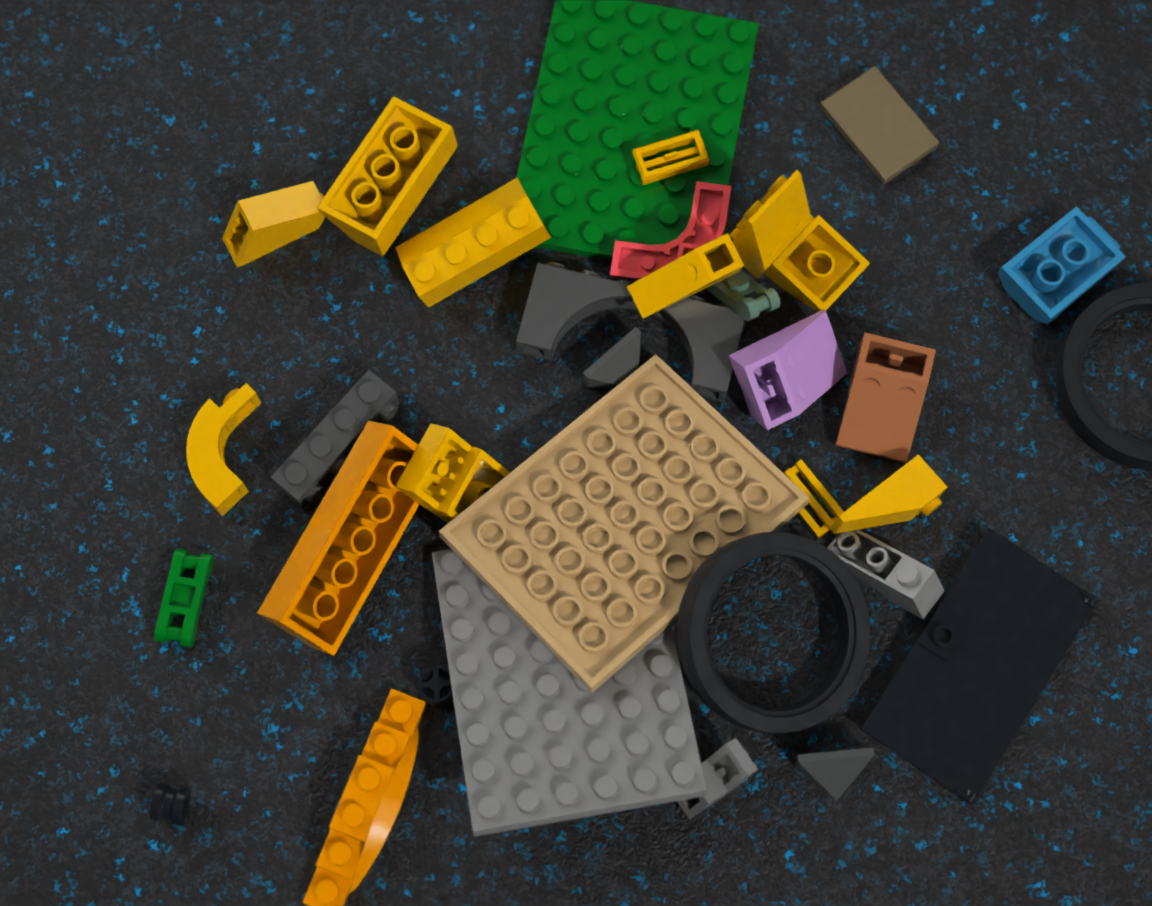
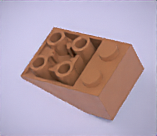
M865 332L858 348L835 446L907 463L936 350Z

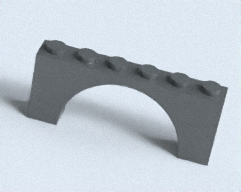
M548 262L546 265L537 263L516 339L517 353L551 361L563 336L582 319L608 309L626 308L638 310L627 289V286L634 282L627 279H616L615 281L604 279L598 273L583 270L581 273L567 270L564 265L555 262ZM694 295L652 314V316L668 325L684 345L691 365V387L703 398L725 403L733 370L728 355L737 352L745 320L724 303L719 304V306L705 303L704 299Z

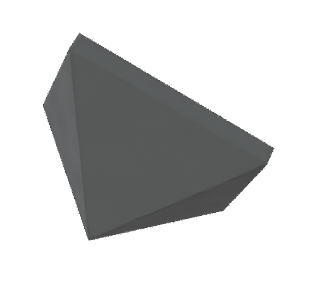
M637 327L633 328L583 372V385L587 389L612 390L639 368L641 331Z
M874 747L801 754L794 758V766L837 801L875 755Z

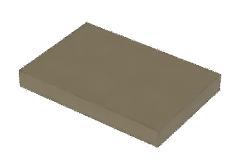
M875 66L821 102L819 107L883 185L935 150L940 143Z

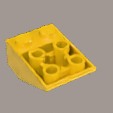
M798 170L788 179L782 174L768 189L766 195L761 200H757L743 215L744 217L729 235L733 239L732 242L744 267L757 279L812 221L802 175Z

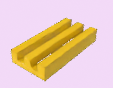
M699 130L632 149V157L636 162L637 171L640 173L642 185L708 166L710 163ZM694 142L696 145L694 147L681 150L678 152L674 151L665 154L664 156L651 159L645 162L643 160V158L665 152L671 149H675ZM696 155H700V156H697V157H694V158H691V159H688V160H684V161H681V162H678V163H674V164H671V165H668V166H664V167H661V168H658V169H655V170L647 171V170H650V169H653V168H657V167H660V166H663V165H667V164H670V163H673V162H677V161H680V160H683V159H687V158H690V157H693V156H696Z
M801 459L792 468L787 469L784 474L810 497L808 504L824 525L819 527L805 508L799 511L797 515L814 537L819 539L830 530L832 524L844 511ZM797 473H799L803 477V479L816 493V495L820 498V500L824 503L828 510L833 514L834 518H830V516L826 513V511L822 508L818 501L813 497V495L809 492V490L805 487L801 480L796 476Z

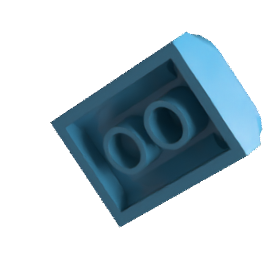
M1076 206L1004 264L998 271V275L1006 292L1030 317L1036 321L1048 324L1122 262L1126 256L1120 251V245L1092 217H1087Z

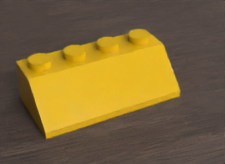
M393 96L318 205V211L353 241L384 257L458 147L453 127Z
M515 178L396 247L402 267L414 290L429 308L545 242L551 236L519 179Z

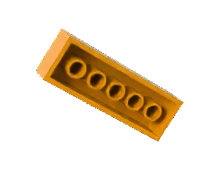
M373 421L366 423L257 613L309 647L332 656L335 655L419 506L417 502L395 487L418 444L392 425Z

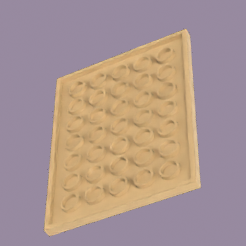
M655 354L439 530V535L571 673L593 693L678 618L679 607L688 583L697 569L711 554L724 545L742 537L757 533L777 532L809 503L810 497Z

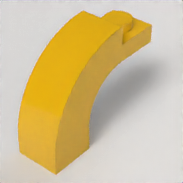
M247 383L240 389L235 388L230 391L224 398L223 405L220 408L209 398L195 416L187 438V463L193 481L209 504L222 517L249 492L244 483L226 466L224 458L225 444L231 432L261 404L257 393Z

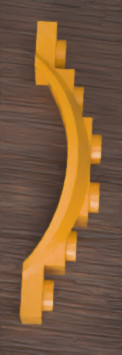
M391 688L378 722L375 721L364 750L357 758L332 818L329 834L317 860V868L303 899V904L308 906H344L349 894L357 888L374 863L390 834L407 792L418 746V725L427 705L425 701Z

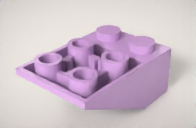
M824 309L728 355L751 418L766 430L800 415L847 374L827 312Z

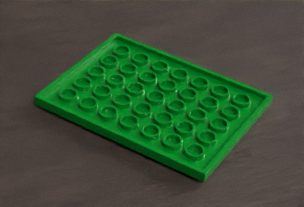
M555 0L516 177L519 179L551 236L550 239L536 246L537 248L612 261L615 240L659 245L666 244L679 237L687 228L691 217L696 181L721 185L729 184L759 23L631 0ZM699 130L710 159L708 166L642 185L640 173H638L636 162L632 157V149ZM694 142L675 149H671L665 152L643 158V160L645 162L651 159L664 156L665 154L674 151L678 152L681 150H685L696 145ZM696 155V156H693V157H690V158H687V159H683V160H680V161H677V162H673V163H670V164H667V165H663V166H660V167H657V168H653V169H650V170H647V171L655 170V169H658V168H661V167H664V166H668V165H671V164H674V163H678V162H681V161H684V160H688V159H691V158H694V157H697V156H700V155Z

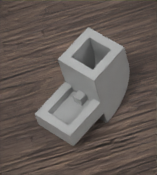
M734 738L701 763L707 790L706 796L677 802L687 817L691 819L745 782L758 768L737 738Z

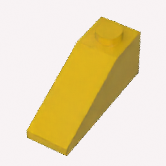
M918 454L839 515L830 527V530L837 534L910 521L921 512L928 516L943 503L939 497L948 487Z

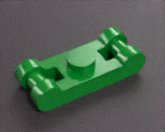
M176 548L154 633L155 641L167 643L168 640L180 642V646L190 648L194 646L205 591L213 569L214 555L201 553L200 556L191 555L188 550ZM186 568L196 570L194 579L183 577ZM173 615L185 617L182 627L172 625Z

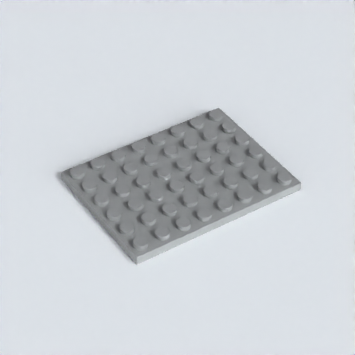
M452 549L432 552L474 837L706 796L707 790L672 624L591 693Z

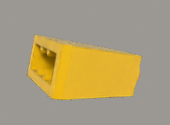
M313 181L237 201L222 237L237 267L252 262L320 228L325 216L318 211L317 207L324 198V195L319 193Z

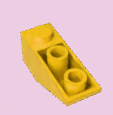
M727 233L627 286V289L642 319L738 273L744 267V264Z

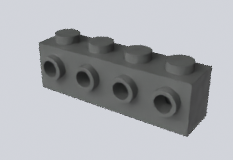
M368 370L271 476L276 488L303 511L310 504L318 501L325 492V487L338 474L366 423L373 421L385 424L396 414L400 405L396 391Z

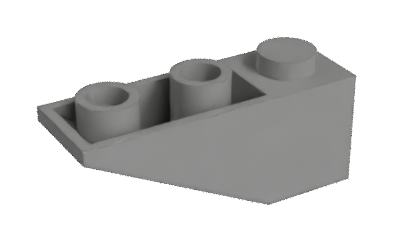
M860 530L838 533L827 547L845 563L853 574L894 604L921 619L926 617L944 592L934 569Z

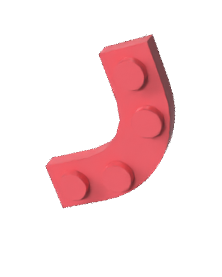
M696 181L692 212L687 228L678 238L666 244L647 245L615 240L610 278L627 279L636 282L690 251L723 236L727 223L731 186Z

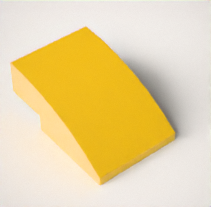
M811 215L812 221L768 267L764 274L792 296L819 312L823 309L827 310L865 270L870 262L821 216L818 215L814 218Z
M431 423L395 487L422 507L449 523L510 472L482 449L472 447L450 428Z

